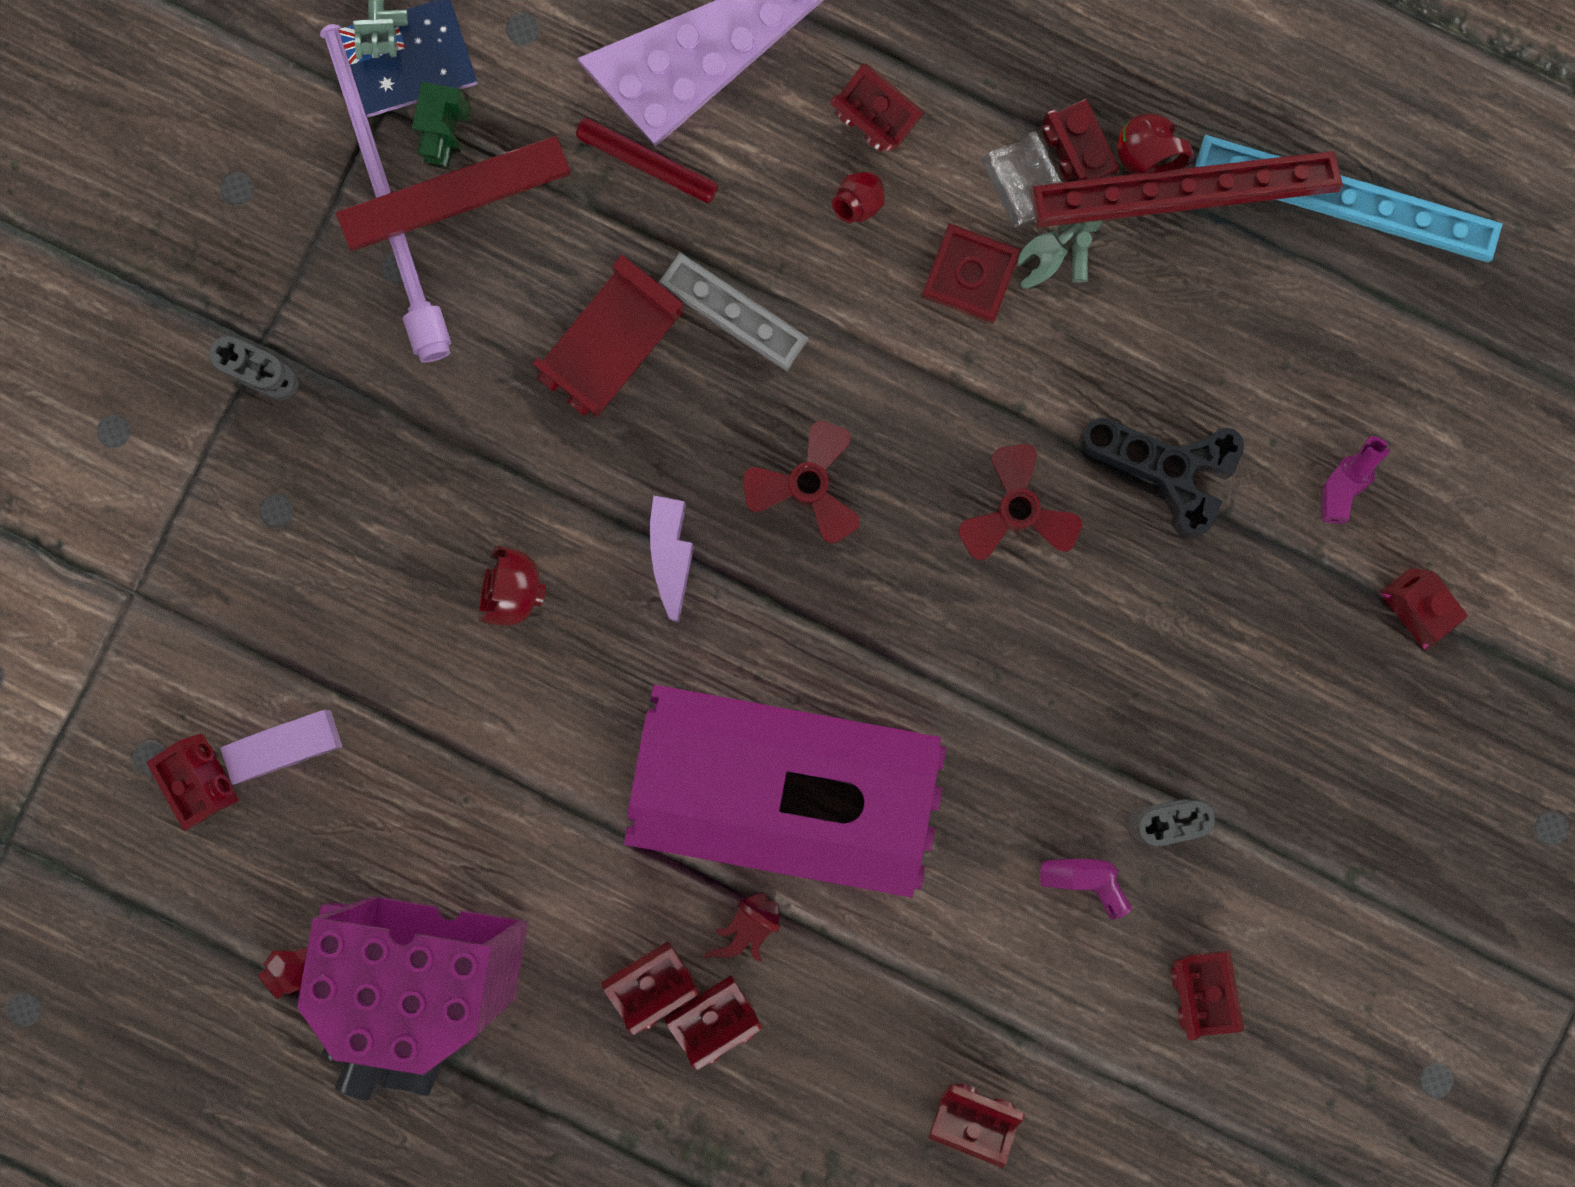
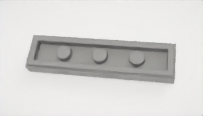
M680 252L658 283L678 300L786 372L808 341L807 336Z

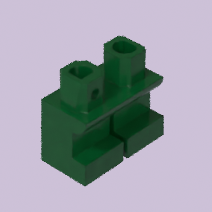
M421 81L412 129L420 138L417 154L424 158L423 162L428 166L449 169L452 150L462 152V147L454 135L457 120L469 121L471 106L460 89Z

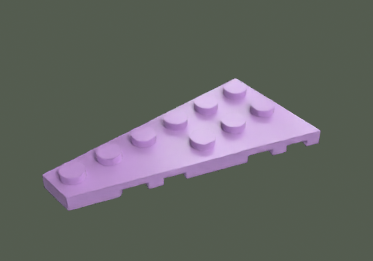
M715 0L579 57L578 62L650 143L656 147L823 0Z

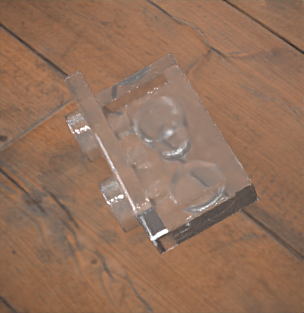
M1036 132L1027 134L1015 144L989 152L981 159L1015 228L1036 221L1030 196L1032 186L1063 183L1059 179L1048 157L1047 150Z

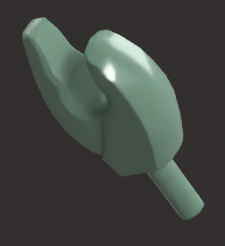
M1073 223L1061 235L1054 231L1043 233L1024 247L1018 258V265L1027 264L1035 256L1040 258V265L1032 270L1031 274L1020 283L1022 288L1027 289L1049 279L1058 270L1069 250L1066 242L1084 228L1083 223Z

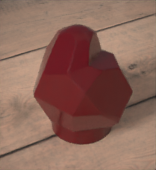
M873 172L847 175L840 183L836 196L832 199L834 213L840 220L846 223H853L855 220L863 222L874 216L884 206L883 183L880 177Z
M308 947L294 952L273 950L263 963L265 969L257 976L276 1000L285 993L290 994L301 989Z

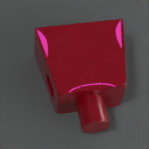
M1410 568L1380 591V594L1424 651H1427L1448 635L1468 617L1464 609L1433 571Z

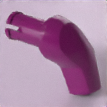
M1370 436L1355 456L1345 457L1329 476L1322 490V522L1343 524L1349 521L1353 498L1374 482L1375 468L1390 452L1389 449H1386L1388 444L1383 439Z
M1090 858L1046 860L1041 865L1040 882L1042 887L1095 891L1105 907L1110 920L1119 919L1133 909L1116 880L1119 870L1109 861Z

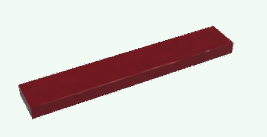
M553 136L335 213L349 250L352 252L569 176L570 169L557 136Z

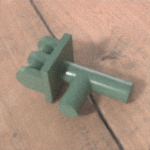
M368 0V20L353 21L356 58L363 59V55L373 54L374 58H380V54L390 53V57H397L398 43L394 26L408 25L407 10L384 11V0Z
M1102 220L1082 222L1084 228L1072 237V282L1088 281V247L1092 242V237L1088 232H1096L1102 224ZM1072 224L1058 225V231H1065Z

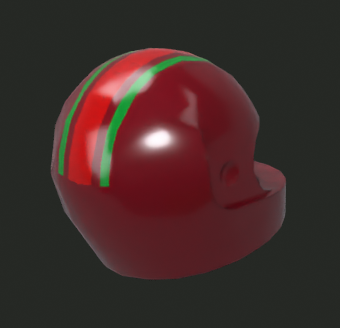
M1141 114L1134 117L1122 128L1117 141L1118 158L1130 174L1183 169L1193 161L1194 154L1191 144L1187 140L1173 136L1176 129L1175 125L1166 117L1158 114ZM1180 154L1176 159L1165 165H1155L1167 157Z

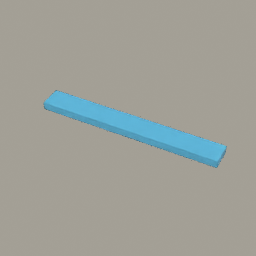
M1205 135L1195 167L1278 158L1279 156ZM1342 175L1343 187L1339 192L1276 199L1486 263L1493 260L1503 225L1500 222Z

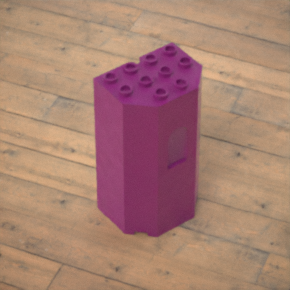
M654 685L650 702L655 703L654 709L649 708L646 714L627 817L629 821H633L632 828L627 827L624 845L911 898L915 889L921 890L925 866L921 863L923 852H931L935 827L929 825L931 810L938 811L942 794V787L936 786L937 770L943 769L946 755V746L940 745L941 737ZM786 771L854 784L860 789L864 797V808L861 815L852 822L837 823L779 812Z
M371 896L319 915L312 920L297 1008L333 1060L424 1075L475 1038L515 1000L528 921L465 910L460 911L456 919L447 920L440 914L439 906L379 896Z

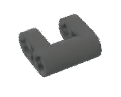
M230 336L220 337L211 345L209 357L213 366L238 383L280 401L291 398L297 392L299 381L296 373L272 354ZM263 370H265L267 373L271 375H274L272 378L261 377L263 374ZM284 379L288 381L286 388L280 387Z
M1178 799L1134 810L1127 820V830L1130 836L1138 842L1152 846H1165L1208 835L1215 825V814L1206 803ZM1191 812L1194 813V818L1188 820V825L1174 822L1172 816H1176V819L1187 818L1191 816ZM1152 820L1155 821L1156 827L1151 828L1150 833H1147L1146 826H1150Z

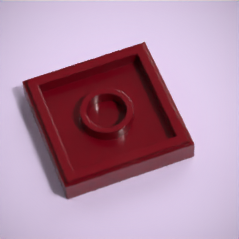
M949 223L921 297L994 324L1021 249Z

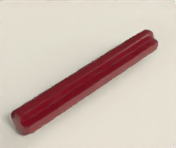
M583 118L577 127L576 136L579 140L705 203H711L717 193L718 185L714 181L588 118Z

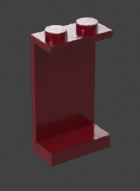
M623 255L613 264L614 274L544 360L541 361L537 357L532 363L536 370L540 372L536 379L552 392H555L559 387L569 395L570 398L566 402L582 416L590 412L598 418L684 312V306L680 300Z

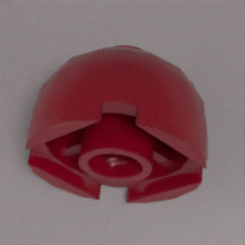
M495 546L490 558L497 559L494 569L486 568L483 578L479 611L485 613L479 617V622L502 626L519 624L529 617L534 606L541 607L546 585L539 583V570L529 556L514 549Z

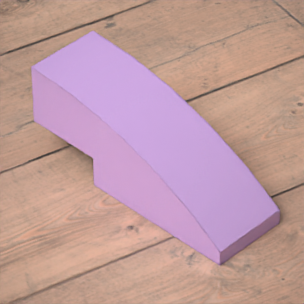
M653 495L650 518V550L653 572L660 598L669 619L672 622L679 623L694 549L693 543L679 541L686 504L684 501Z
M322 710L220 747L232 785L343 748L331 710Z

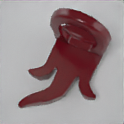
M758 893L745 900H740L737 905L739 911L731 924L726 928L715 929L721 936H729L737 931L734 940L727 947L709 950L704 954V958L737 956L750 942H753L751 946L752 957L762 962L759 953L760 946L770 932L777 933L781 928L779 925L778 902L768 900L764 893Z

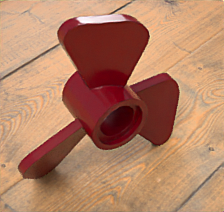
M818 421L811 426L809 431L807 462L795 467L790 476L758 467L749 468L743 476L745 501L748 509L759 513L793 497L799 504L813 507L820 534L827 543H838L853 533L859 526V517L853 510L827 493L829 480L826 473L828 467L849 446L851 441L850 433L842 427L825 421ZM808 474L815 476L820 482L819 489L813 494L801 492L797 482L802 476Z
M1029 444L1001 447L992 455V465L1007 494L1000 501L997 512L967 519L961 523L958 529L961 541L975 560L982 561L987 559L1008 530L1022 531L1030 526L1058 552H1068L1076 543L1082 528L1080 517L1074 513L1040 509L1039 499L1032 491L1028 490L1037 458L1035 448ZM1020 500L1027 505L1029 513L1026 519L1017 520L1010 515L1008 508L1011 501Z

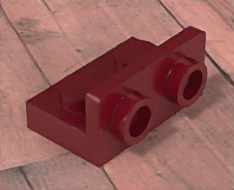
M1087 99L1059 112L1053 109L1046 113L1043 120L1044 126L1041 127L1042 135L1049 148L1055 147L1061 159L1058 161V167L1066 182L1105 178L1119 170L1120 167Z
M201 733L177 741L146 762L183 831L195 827L218 811L230 807L239 801L232 783L226 777L214 755L211 745Z

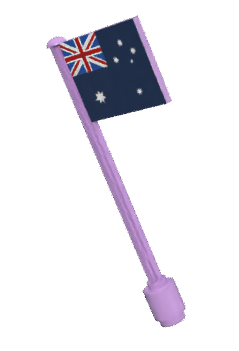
M435 0L405 9L408 14V25L394 26L398 43L397 57H390V53L380 54V58H374L373 54L363 55V59H357L353 25L341 28L339 25L330 24L325 26L320 32V36L326 40L376 198L389 194L391 191L367 118L417 103L421 81L460 90L478 84L451 0ZM405 234L389 238L411 305L408 308L409 313L403 316V321L413 353L419 355L420 362L422 363L442 359L450 354L449 345L451 340L441 308L439 306H431V303L425 300Z

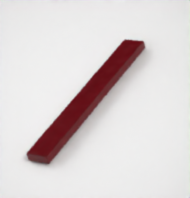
M1329 151L1032 186L1030 196L1037 228L1335 193L1341 190L1343 183L1335 152Z

